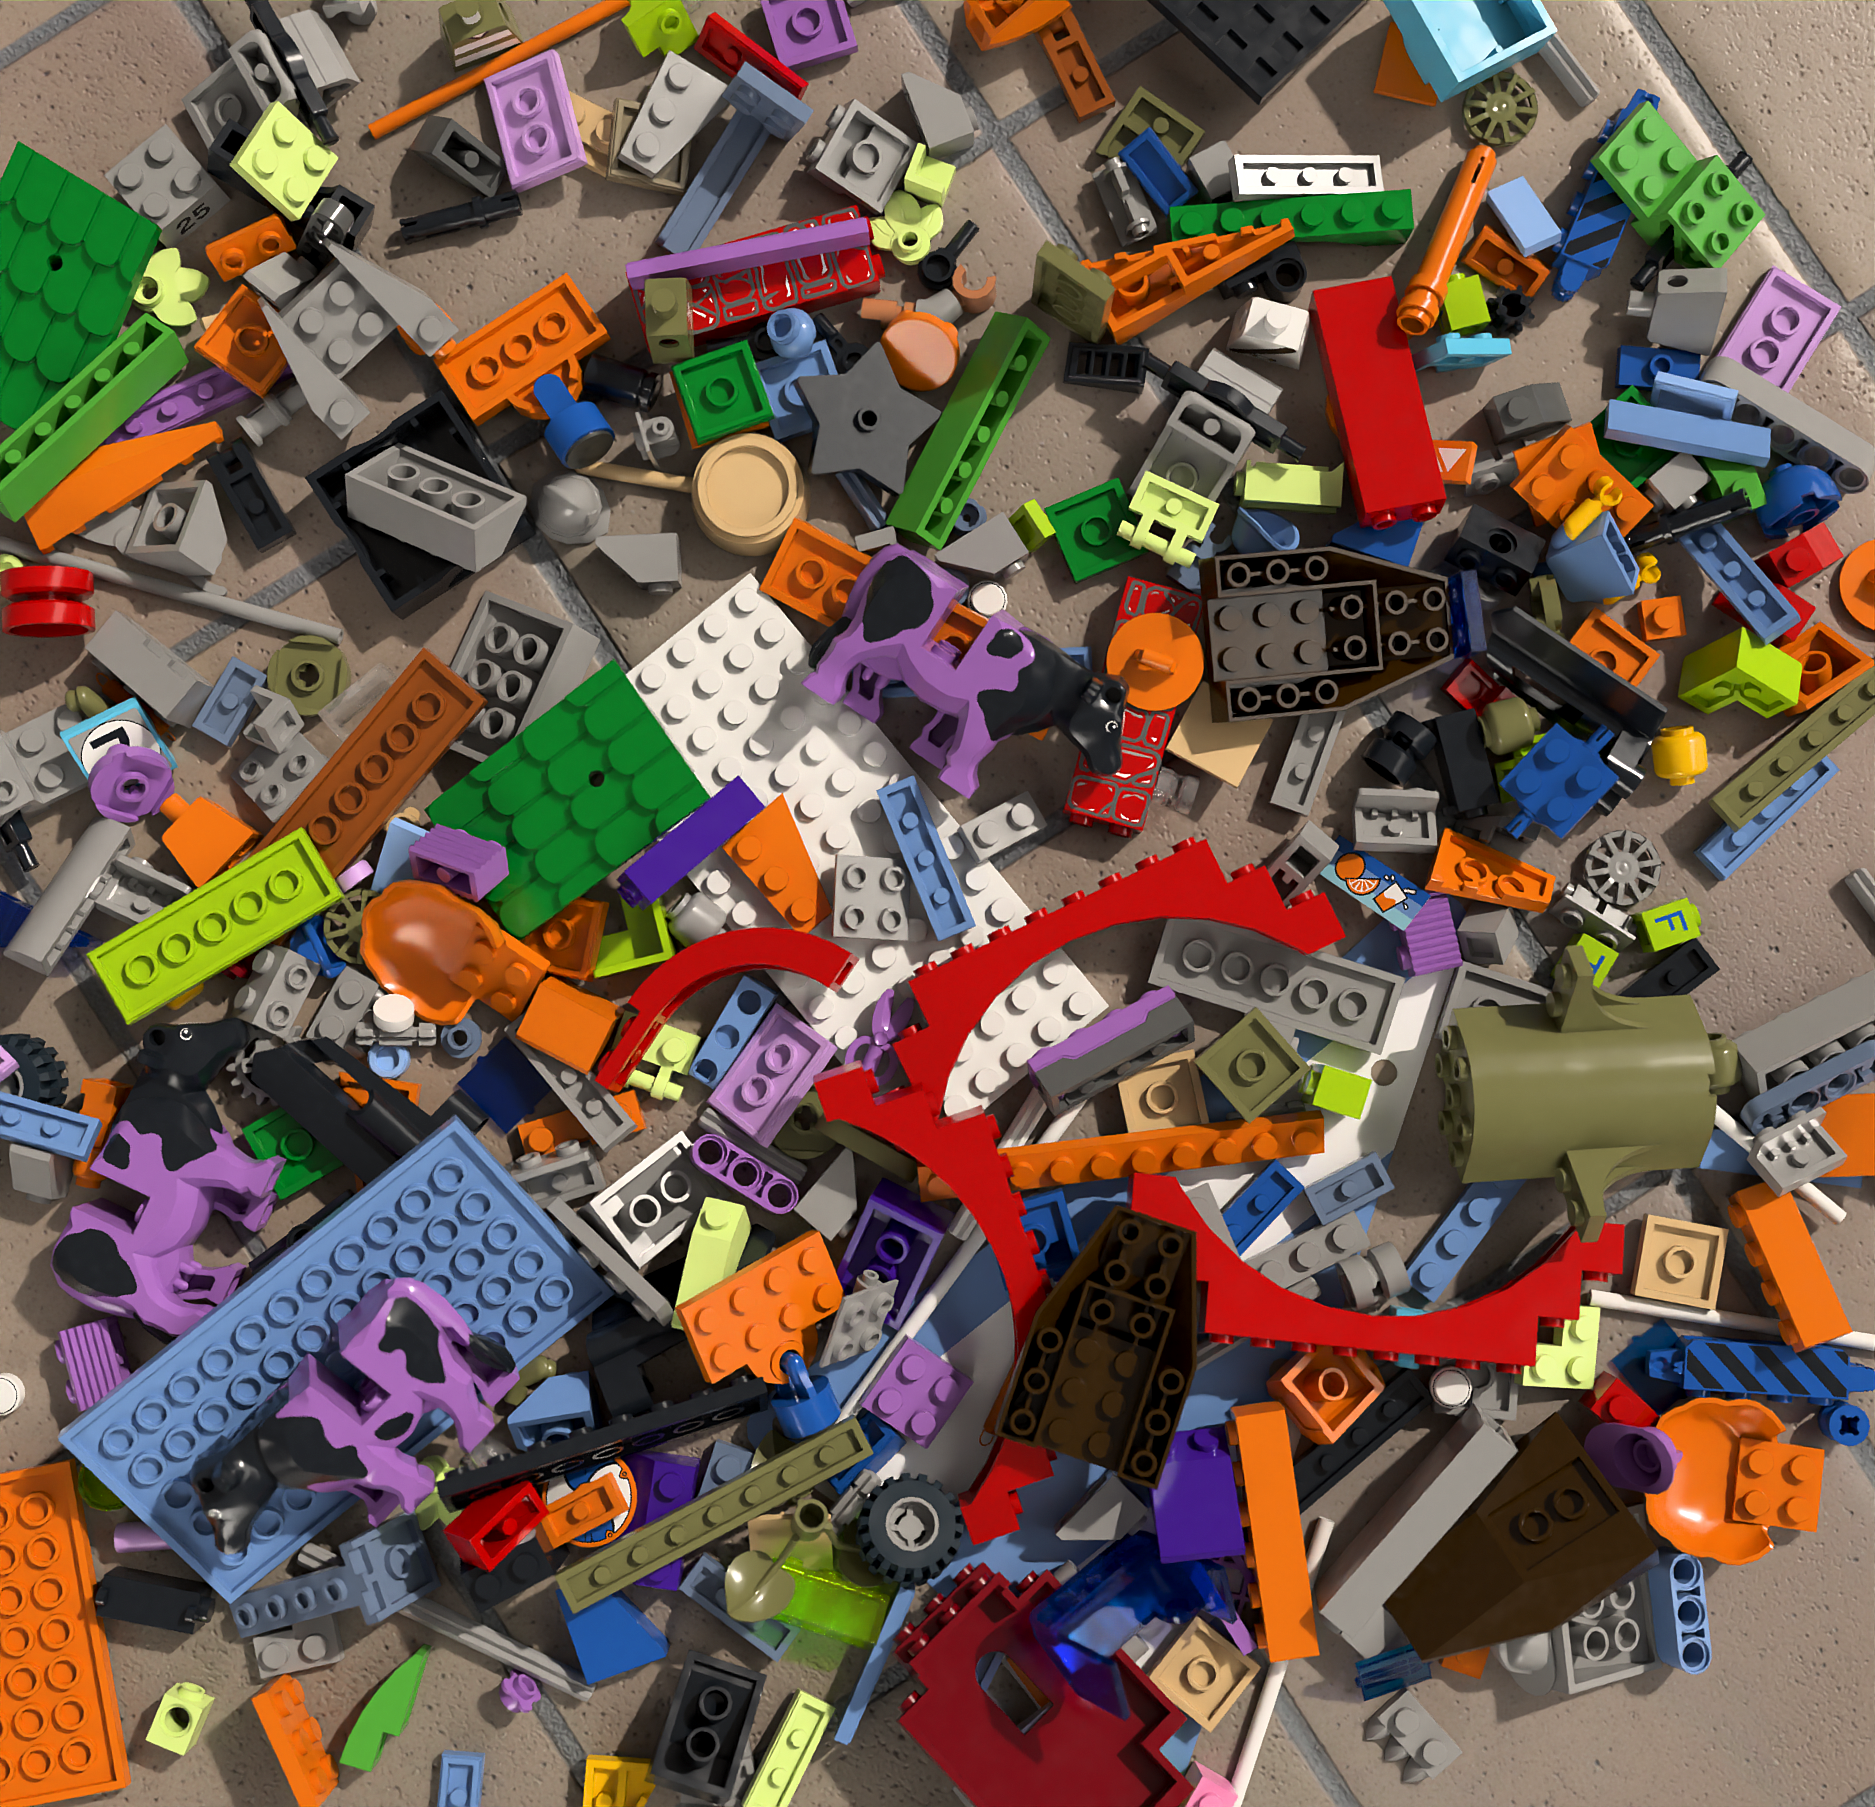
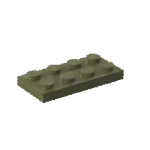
M1046 240L1036 255L1031 303L1086 342L1099 344L1106 332L1116 289L1111 285L1112 280L1101 270L1094 267L1089 270L1077 261V255L1065 245L1058 243L1055 246Z

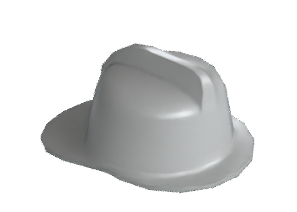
M1551 1632L1490 1647L1495 1658L1510 1672L1515 1682L1525 1692L1541 1696L1546 1695L1553 1689L1556 1681V1664L1551 1643Z

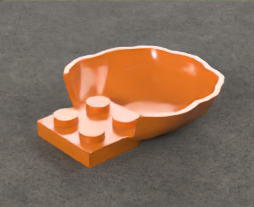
M411 879L396 881L386 887L380 896L372 899L363 910L361 921L363 935L360 940V954L366 966L373 973L380 987L388 994H399L411 999L414 1004V1014L426 1022L440 1026L456 1025L463 1019L473 1002L478 999L513 1022L526 1011L551 965V962L500 929L496 921L482 909L473 905L466 897L462 898L460 894L456 895L442 884Z
M1697 1398L1683 1406L1671 1409L1660 1417L1655 1428L1665 1432L1671 1438L1676 1449L1683 1452V1458L1677 1463L1674 1481L1668 1490L1658 1495L1644 1493L1646 1497V1511L1651 1526L1681 1552L1700 1558L1712 1557L1728 1565H1743L1759 1560L1773 1549L1774 1543L1767 1533L1770 1526L1817 1533L1825 1450L1818 1447L1778 1442L1777 1436L1785 1432L1786 1428L1773 1411L1757 1401L1749 1399L1725 1401L1719 1398Z

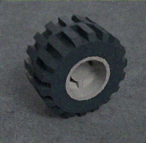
M23 1033L0 1035V1045L20 1066L0 1083L1 1092L54 1107L58 1104H64L67 1095L61 1093L62 1087L69 1086L68 1078H62L61 1071L66 1069L64 1061L56 1062L54 1057L59 1053L54 1047L44 1048L46 1041L39 1037L30 1038V1034Z
M902 1473L899 1479L894 1480L893 1476L885 1479L882 1486L879 1487L877 1485L871 1491L859 1514L855 1539L856 1545H860L861 1548L859 1552L862 1562L867 1560L870 1564L868 1570L874 1576L877 1572L884 1576L882 1581L891 1584L894 1580L899 1582V1587L908 1588L910 1583H916V1586L926 1584L931 1578L934 1580L948 1567L961 1544L960 1537L963 1534L964 1524H960L959 1521L962 1517L960 1506L954 1507L955 1497L951 1491L945 1494L941 1490L944 1484L938 1480H935L934 1484L927 1482V1475L919 1473L915 1479L911 1478L910 1473Z

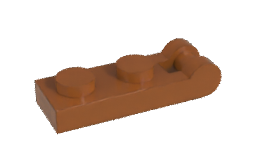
M1071 9L1054 22L1034 33L1036 40L1045 52L1078 123L1115 107L1116 100ZM1064 31L1067 37L1056 42L1053 35Z

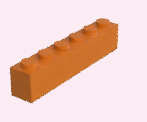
M1279 1400L1230 1407L1232 1420L1225 1421V1429L1229 1446L1235 1445L1237 1461H1232L1231 1463L1235 1487L1241 1486L1243 1501L1238 1502L1241 1525L1242 1527H1247L1249 1542L1244 1543L1245 1554H1243L1246 1568H1253L1254 1583H1248V1593L1252 1609L1258 1608L1260 1623L1253 1625L1258 1649L1265 1650L1270 1663L1318 1656L1317 1633L1285 1409Z

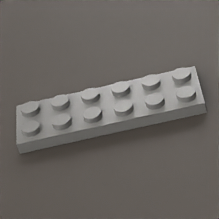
M1166 919L1147 982L1160 987L1169 985L1173 991L1243 1013H1248L1252 1008L1257 1007L1269 1021L1381 1055L1406 978L1318 950L1304 956L1295 950L1246 929L1208 920Z

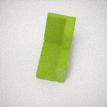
M1741 627L1685 656L1678 697L1707 715L1735 701H1739L1765 718H1769L1798 704L1802 664L1770 643L1765 645L1757 635Z
M619 894L628 930L602 936L596 969L592 970L595 979H603L662 964L677 954L673 936L668 930L669 919L666 917L667 911L663 895L646 909L642 910L638 905L634 908L629 906Z

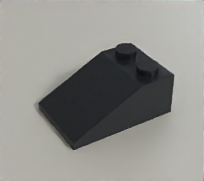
M689 1649L644 1781L723 1807L731 1798L767 1675Z

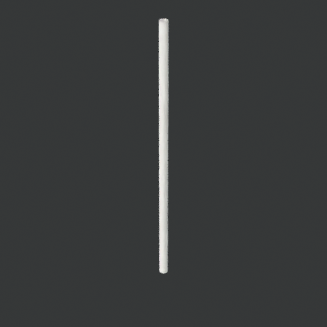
M1087 1100L1057 1115L1036 1144L1057 1142ZM1022 1190L1011 1191V1193L1021 1192ZM978 1223L842 1407L841 1414L836 1423L853 1414L855 1417L863 1408L859 1400L905 1334L911 1338L915 1337L986 1240V1236Z
M1592 1289L1589 1290L1587 1296L1588 1306L1781 1336L1778 1328L1780 1319L1717 1309L1711 1310ZM1853 1331L1841 1338L1826 1342L1827 1344L1875 1351L1874 1334Z
M1321 1516L1318 1518L1306 1555L1311 1593L1335 1523ZM1289 1660L1270 1663L1231 1781V1785L1238 1795L1233 1807H1241Z

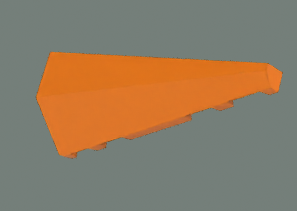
M1284 218L1280 220V224L1256 229L1251 225L1241 227L1240 232L1218 237L1215 233L1154 245L1153 250L1131 255H1127L1126 252L1114 254V258L1092 263L1087 259L1079 263L1089 270L1092 267L1101 270L1112 280L1111 285L1116 289L1107 327L1116 344L1122 345L1294 238L1295 233L1289 219Z
M214 421L95 448L24 514L39 550L44 555L55 550L53 544L71 532L76 535L86 530L85 523L104 511L109 513L116 511L163 480L161 475L179 463L186 466L194 460L193 454L211 442L215 441L217 444L223 442L224 437L220 426Z

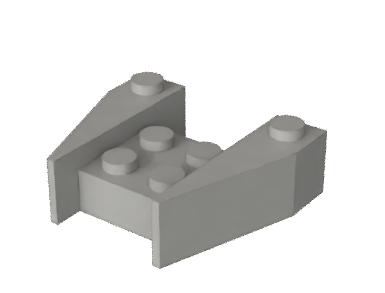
M325 237L321 241L337 258L279 313L262 296L257 301L312 411L342 440L371 413L364 401L341 379L398 325L405 330L429 357L456 334L459 329L423 290L332 239Z

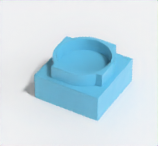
M1383 0L1402 33L1404 46L1410 60L1424 84H1431L1440 102L1539 52L1558 31L1540 0Z

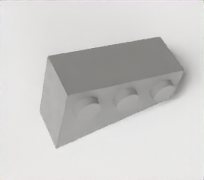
M116 610L85 646V649L95 657L92 663L110 677L115 674L125 683L123 688L133 697L136 696L141 702L145 700L155 709L154 713L172 727L178 723L191 728L215 687L130 617Z

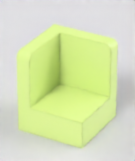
M918 143L904 178L905 191L915 199L928 204H938L942 208L955 176L956 167L926 156V145Z

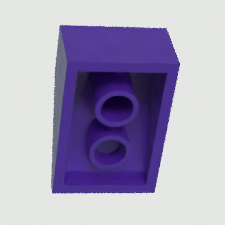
M882 1177L868 1200L836 1272L845 1296L853 1294L857 1276L863 1274L864 1270H873L878 1273V1280L882 1283L897 1279L899 1282L893 1296L894 1304L887 1313L884 1324L899 1331L956 1213L932 1201L921 1202L920 1195Z
M1224 1426L1176 1431L1158 1489L1148 1487L1161 1564L1245 1554L1231 1456Z

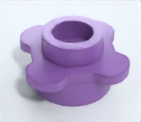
M514 1668L510 1671L511 1677L509 1679L505 1678L501 1682L499 1696L502 1703L510 1711L528 1713L532 1710V1703L538 1702L541 1699V1694L535 1681L529 1675Z

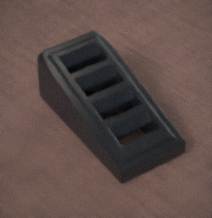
M1069 342L1063 383L1142 394L1146 370L1141 367L1149 355V348ZM1079 354L1087 355L1084 374H1076ZM1095 356L1103 357L1100 375H1093ZM1111 359L1119 360L1117 376H1109ZM1127 361L1135 362L1133 377H1125Z

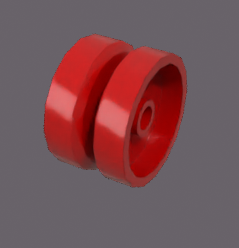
M25 566L1 571L0 596L14 602L3 607L1 610L2 632L8 635L32 638L75 637L95 632V609L82 603L94 594L93 573L85 569L66 566Z

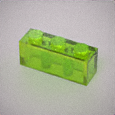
M789 1556L780 1569L788 1572L794 1578V1595L788 1606L781 1613L770 1619L867 1651L876 1646L890 1596L880 1593V1586L874 1588L860 1587L841 1580L843 1575L837 1571L819 1568L817 1572L803 1567L804 1562L802 1560ZM773 1557V1558H772L773 1563H775V1561H776L778 1558Z

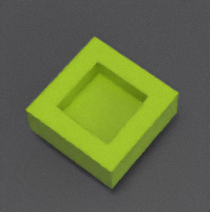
M1035 499L1024 503L1008 518L1029 554L1038 550L1056 533L1047 515L1042 511Z

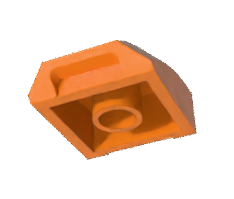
M1068 0L963 1L966 27L981 51L1019 41L1054 22L1073 7Z
M1317 1345L1316 1353L1297 1352L1266 1382L1269 1396L1274 1400L1280 1401L1287 1416L1297 1426L1302 1435L1317 1445L1333 1444L1386 1387L1378 1366L1365 1350H1358L1357 1357L1332 1355L1333 1347Z

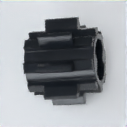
M1502 285L1496 291V299L1488 298L1486 301L1491 319L1488 325H1493L1497 329L1498 337L1504 331H1509V334L1513 333L1515 336H1519L1523 331L1522 324H1530L1535 318V315L1531 313L1532 309L1529 308L1535 299L1530 296L1526 297L1522 293L1521 285H1518L1515 290L1511 291ZM1504 305L1512 307L1511 314L1515 317H1510L1506 314L1507 307Z

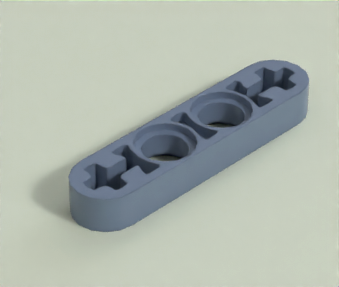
M1875 1040L1863 1042L1754 1097L1741 1110L1740 1117L1753 1134L1757 1135L1767 1127L1772 1126L1776 1129L1784 1125L1790 1117L1799 1111L1805 1110L1808 1113L1874 1081Z

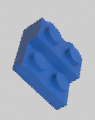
M1062 1188L1023 1198L1027 1215L1020 1217L1024 1231L1033 1230L1040 1250V1254L1033 1256L1037 1270L1046 1268L1049 1279L1052 1278L1053 1282L1060 1280L1080 1253ZM996 1258L1004 1289L1008 1291L1004 1274Z

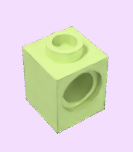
M177 1682L164 1694L146 1741L184 1756L197 1743L215 1698L204 1694L205 1690L199 1685L189 1682L182 1684ZM175 1707H180L187 1711L189 1723L181 1722L176 1717Z

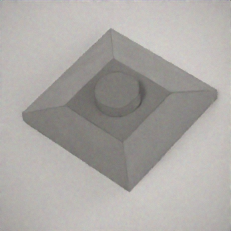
M207 480L158 483L151 487L125 554L133 559L185 576L214 575L221 563L227 536L212 484Z

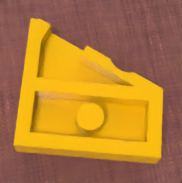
M589 1754L586 1759L583 1807H644L656 1786L644 1781L651 1759Z

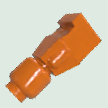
M108 1078L83 1079L80 1093L85 1094L79 1114L100 1119L102 1127L87 1162L74 1159L72 1172L77 1176L76 1185L98 1189L101 1187V1182L108 1178L90 1168L107 1143L113 1121L134 1085Z

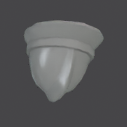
M574 469L552 471L534 483L530 509L536 526L551 539L566 544L590 543L595 540V536H602L608 533L611 510L603 489L593 478L578 474Z

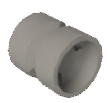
M1389 1241L1368 1249L1367 1255L1364 1258L1355 1254L1335 1263L1342 1290L1350 1306L1356 1312L1378 1304L1379 1296L1391 1299L1407 1293L1411 1289L1404 1263L1395 1246Z

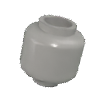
M686 892L666 914V917L669 919V933L686 948L706 938L726 932L722 928L726 922L725 911L702 892L692 895Z

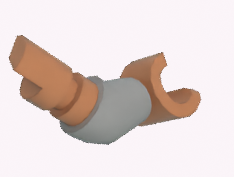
M960 264L952 277L953 290L944 289L927 299H917V303L905 302L904 306H898V301L864 298L861 318L881 320V330H885L888 324L901 311L911 310L913 312L929 313L944 322L953 324L963 314V311L971 314L982 313L994 304L997 296L996 276L987 277L986 284L981 289L969 290L964 287L967 283L966 270Z

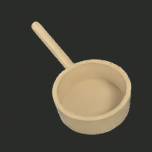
M736 434L717 442L699 461L694 477L599 461L585 468L574 469L575 472L581 475L692 493L694 516L702 532L721 549L741 556H760L777 551L793 519L800 518L806 521L810 509V485L800 462L781 443L760 434Z

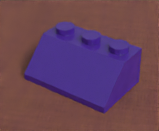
M643 1450L622 1457L621 1459L629 1467L636 1483L637 1504L629 1526L615 1540L695 1498L701 1458ZM686 1554L636 1580L633 1584L677 1591L682 1581Z

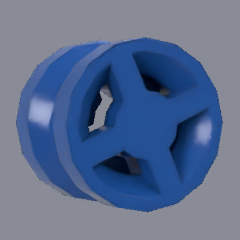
M1833 1400V1405L1831 1406L1823 1405L1817 1418L1818 1427L1822 1434L1846 1446H1854L1863 1442L1870 1429L1869 1418L1866 1413L1859 1407L1841 1400ZM1851 1417V1419H1850V1425L1848 1426V1425H1847V1423H1848V1419H1847V1418Z

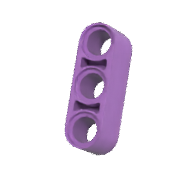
M706 1134L691 1144L689 1159L697 1170L761 1210L772 1215H779L791 1211L796 1206L798 1190L790 1179L721 1136ZM703 1142H711L718 1147L719 1158L715 1164L708 1165L700 1160L698 1150ZM739 1163L749 1165L754 1172V1178L748 1186H741L734 1180L733 1171ZM773 1185L783 1186L788 1193V1200L781 1208L774 1207L768 1200V1192Z

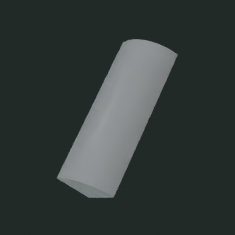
M94 817L3 951V955L48 977L94 908L96 899L116 872L115 859L119 854L128 856L136 843L131 828L106 817Z

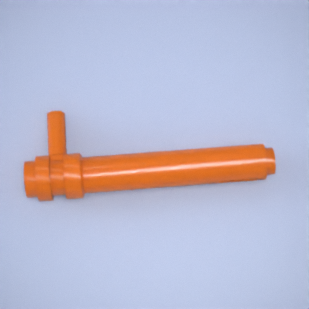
M1477 145L1467 152L1417 274L1411 276L1405 289V296L1402 297L1397 308V324L1400 329L1406 332L1408 340L1413 335L1427 333L1428 329L1434 326L1439 315V308L1442 307L1448 293V280L1497 164L1494 150L1486 145ZM1475 174L1476 177L1472 183L1471 180L1473 178V175Z

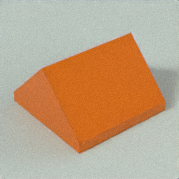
M1821 621L1800 634L1794 642L1779 648V650L1802 664L1798 704L1783 712L1787 717L1807 711L1875 666L1874 660Z
M553 974L540 983L515 1038L588 1075L622 1020L626 1009L560 975Z

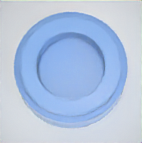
M379 1042L373 1044L367 1056L370 1070L380 1078L394 1079L403 1075L409 1068L411 1061L410 1052L407 1047L379 1046Z

